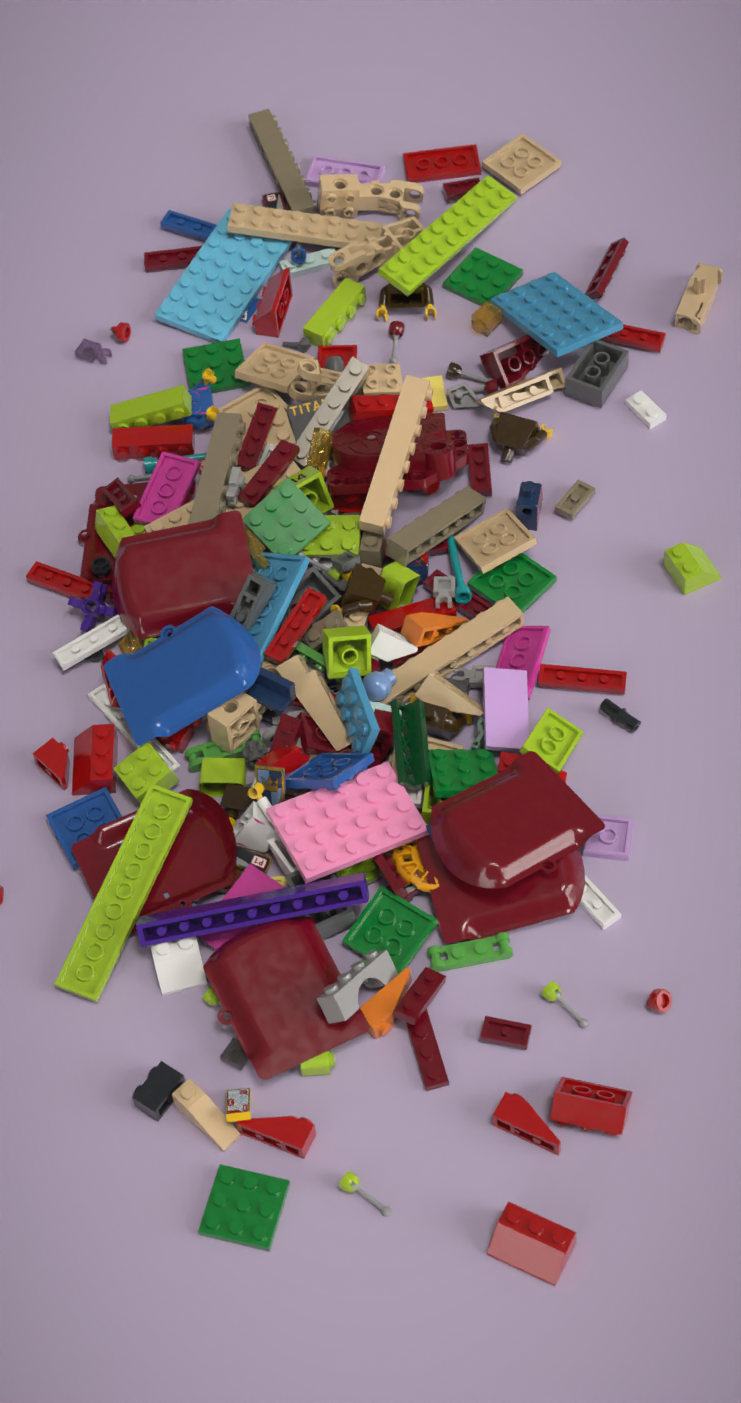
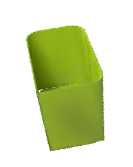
M396 561L383 567L381 577L386 580L383 591L394 595L390 607L383 604L380 605L387 610L401 607L399 604L403 606L411 604L420 575Z
M203 757L199 790L210 797H223L227 783L245 786L247 775L245 758Z

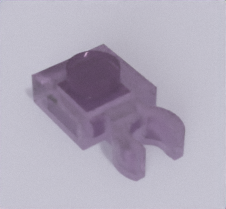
M84 338L75 350V356L92 363L95 359H98L101 364H107V359L104 356L112 357V352L109 348H102L100 343Z

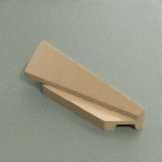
M562 368L550 369L475 401L497 413L506 412L552 394L555 389L565 388V377Z
M295 655L276 667L277 671L282 677L294 682L296 697L335 750L341 751L351 745L350 738L346 734L344 721L341 719L339 707L336 705L335 699L321 672L318 670L310 671L304 657Z

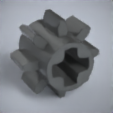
M258 740L247 742L244 748L241 749L243 753L241 754L242 758H245V763L249 762L251 767H255L257 760L269 753L267 745H261Z

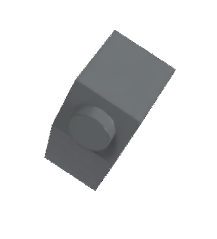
M249 574L230 616L249 631L269 603L277 583L261 574Z

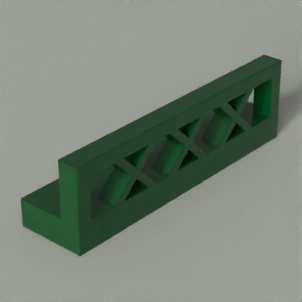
M398 700L391 701L398 784L415 791L432 785L424 702L418 700L406 705Z

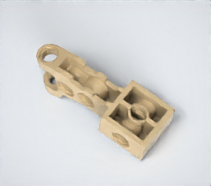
M357 174L319 175L318 213L331 217L357 218V211L377 210L396 214L399 220L413 216L419 220L421 208L413 202L422 201L425 191L423 186L418 183L401 180H390L389 183H379V180H372L371 183H360ZM417 191L419 195H412L410 192ZM411 210L414 211L416 214L410 215L407 213V211Z
M413 216L382 226L381 236L378 238L374 236L369 237L366 242L362 243L356 241L333 252L329 256L328 261L331 270L337 271L333 275L335 289L340 285L338 280L342 278L358 282L359 277L378 266L384 265L425 228ZM338 259L343 260L341 264H334V261Z
M302 359L297 367V374L301 378L310 381L292 382L288 393L294 400L302 402L325 397L342 372L320 368L318 360ZM400 363L366 364L370 366V374L356 396L400 395L403 386ZM303 367H308L312 371H307ZM295 388L301 389L303 393L296 391Z
M264 658L261 667L281 676L276 669L278 665ZM249 689L207 714L212 741L230 754L241 747L244 741L251 738V734L261 728L262 714L269 709L257 703L256 699L246 694Z

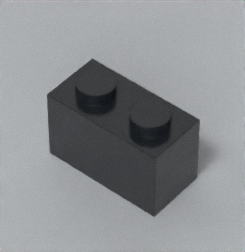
M161 1061L157 1067L154 1066L150 1070L146 1081L135 1089L132 1097L135 1107L158 1122L173 1104L172 1093L185 1082L184 1075Z

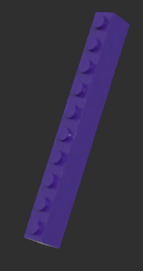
M365 872L141 916L137 921L136 927L141 947L367 903L369 902V890Z

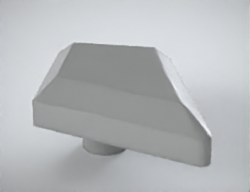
M465 382L446 389L453 408L483 407L482 404L476 403L475 400L479 398Z

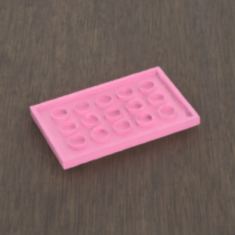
M389 762L355 774L353 779L340 784V788L328 791L327 788L313 790L266 808L268 818L305 883L429 835L425 821L404 787L398 784L397 775Z

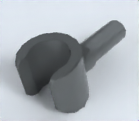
M303 337L300 342L283 341V346L295 347L302 353L307 352L311 347L308 344L310 340L306 337Z
M325 570L321 572L339 594L345 591L347 585L345 579L337 581Z

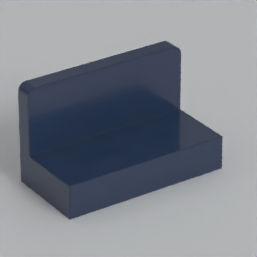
M260 667L255 684L246 692V694L256 699L257 703L279 714L283 713L296 698L294 682L263 667Z

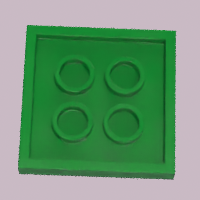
M475 247L443 282V288L491 311L494 307L491 306L490 299L509 291L523 276V269Z
M240 338L182 349L190 389L203 379L202 374L206 369H211L217 379L214 384L209 383L212 394L250 387L249 382L235 378V370L245 361Z
M286 478L242 518L243 523L271 553L297 555L331 525V522L289 478Z
M520 553L484 574L481 571L477 572L467 582V586L492 605L499 600L509 597L524 612L557 581V576L524 553Z
M429 750L431 780L435 798H450L498 774L492 750Z
M380 886L342 942L345 946L362 956L373 949L377 951L387 950L398 974H400L410 965L439 922L438 919Z
M220 1164L198 1230L199 1235L270 1252L290 1187V1180Z

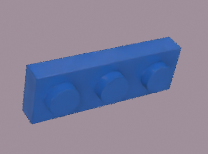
M168 210L160 222L163 229L205 242L217 226V224Z

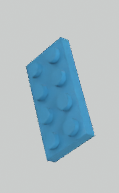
M349 668L342 680L341 689L336 694L335 702L341 712V719L344 721L346 734L350 738L352 751L355 753H370L380 728L358 668Z

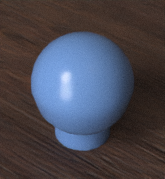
M386 668L382 672L374 671L364 677L362 682L369 700L382 701L390 694L392 685L397 682L396 676L390 669Z

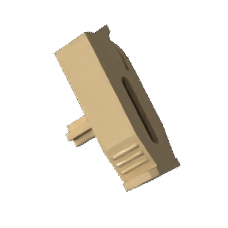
M702 263L697 264L696 271L691 276L676 311L675 327L683 328L694 334L700 333L701 326L705 323L715 300L718 284L722 281L723 270L721 268Z

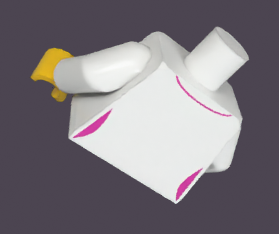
M259 782L254 784V788L251 787L248 790V796L258 801H253L237 822L231 817L229 819L234 830L236 845L244 850L267 852L270 848L268 840L278 835L266 814V808L272 805L266 796H262L264 786Z

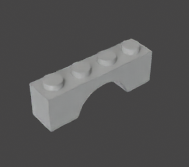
M373 949L366 952L361 961L355 962L350 966L351 970L339 975L337 982L323 989L324 993L317 998V1001L328 1023L346 1021L359 1009L358 992L362 983L368 988L385 986L398 975L387 950L377 951Z

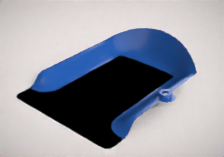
M211 606L176 628L172 625L165 626L161 630L160 638L132 654H119L105 663V673L136 745H143L155 737L173 735L249 689L254 684L261 667L260 650L253 636L241 623L225 612Z

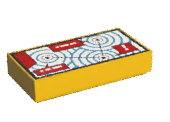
M250 1088L227 1090V1122L251 1119Z

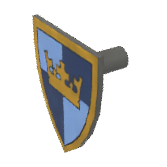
M255 765L256 781L264 786L262 796H266L272 806L284 802L286 791L285 777L290 773L285 774V768Z

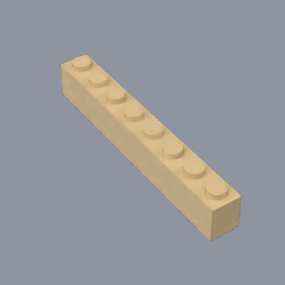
M410 375L405 377L359 519L360 530L385 535L386 528L390 529L393 519L391 513L392 510H396L398 505V498L396 497L398 491L402 492L404 486L402 478L404 473L407 474L409 471V456L414 455L416 448L414 441L416 437L420 436L422 429L420 422L421 419H425L427 414V407L425 406L427 401L432 399L433 389L430 387V380Z
M509 597L497 601L485 612H480L468 623H463L451 634L443 636L434 645L426 647L417 656L409 658L400 667L392 669L391 671L396 676L397 682L392 685L391 692L387 698L378 702L391 706V701L393 700L406 703L410 700L411 694L415 696L432 671L441 677H445L524 626L523 612Z

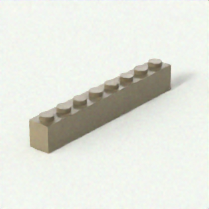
M269 109L248 114L250 130L279 192H281L287 210L315 214L318 211L316 201H312L311 191L305 187V178L303 175L300 176L299 165L294 163L293 152L289 151L288 142L286 139H283L281 127H277L276 116L272 115Z
M217 412L188 524L210 520L218 514L226 512L225 501L229 488L228 482L232 467L238 464L237 453L242 448V434L245 435L246 423L243 422L242 415L239 413Z

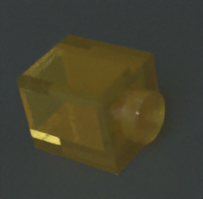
M485 301L471 315L472 329L488 337L502 323L501 309Z

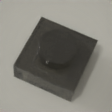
M234 1037L220 1056L222 1061L240 1071L249 1060L239 1040Z

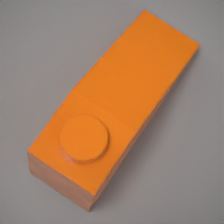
M425 612L414 613L406 616L400 633L416 647L437 643L443 636L451 634L463 623H468L469 620L464 617Z
M408 967L360 1007L369 1024L367 1032L376 1040L381 1035L385 1036L388 1034L395 1023L396 1017H393L394 1009L407 993L412 981L411 970Z

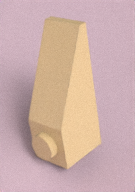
M434 671L428 675L415 694L420 701L445 707L453 712L478 716L484 713L483 706Z
M190 1078L172 1093L175 1106L223 1152L241 1137L240 1132L231 1122H227L226 1116Z

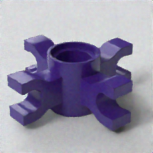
M94 581L91 596L86 597L84 600L74 597L69 598L67 605L81 609L86 614L80 630L88 632L96 627L97 619H101L105 615L112 618L118 615L115 608L106 606L102 601L108 588L107 585ZM96 604V609L92 612V607Z

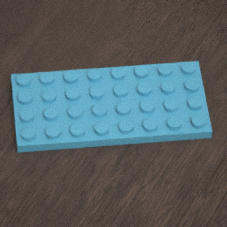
M230 208L154 314L155 319L213 343L228 339L280 263L279 261L282 260L294 242L227 232L231 213Z

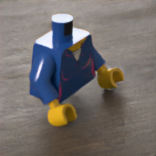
M206 369L202 374L203 379L195 387L188 390L192 401V415L182 418L183 425L193 424V428L198 431L203 428H213L217 412H220L213 406L212 391L209 383L214 384L217 379L211 369Z

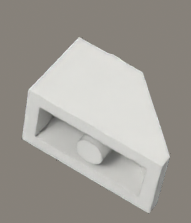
M377 624L371 635V657L378 661L382 659L388 662L415 653L418 650V647L406 637L380 624Z

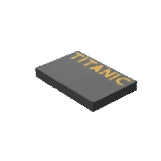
M326 396L287 406L296 442ZM349 407L347 408V410L335 426L330 436H332L337 429H339L346 423L350 422L348 415Z

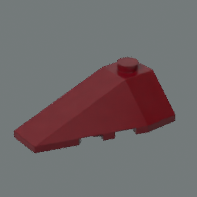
M527 334L480 355V359L486 374L493 380L497 379V383L502 388H506L523 381L526 378L525 376L534 370L536 364L550 351Z

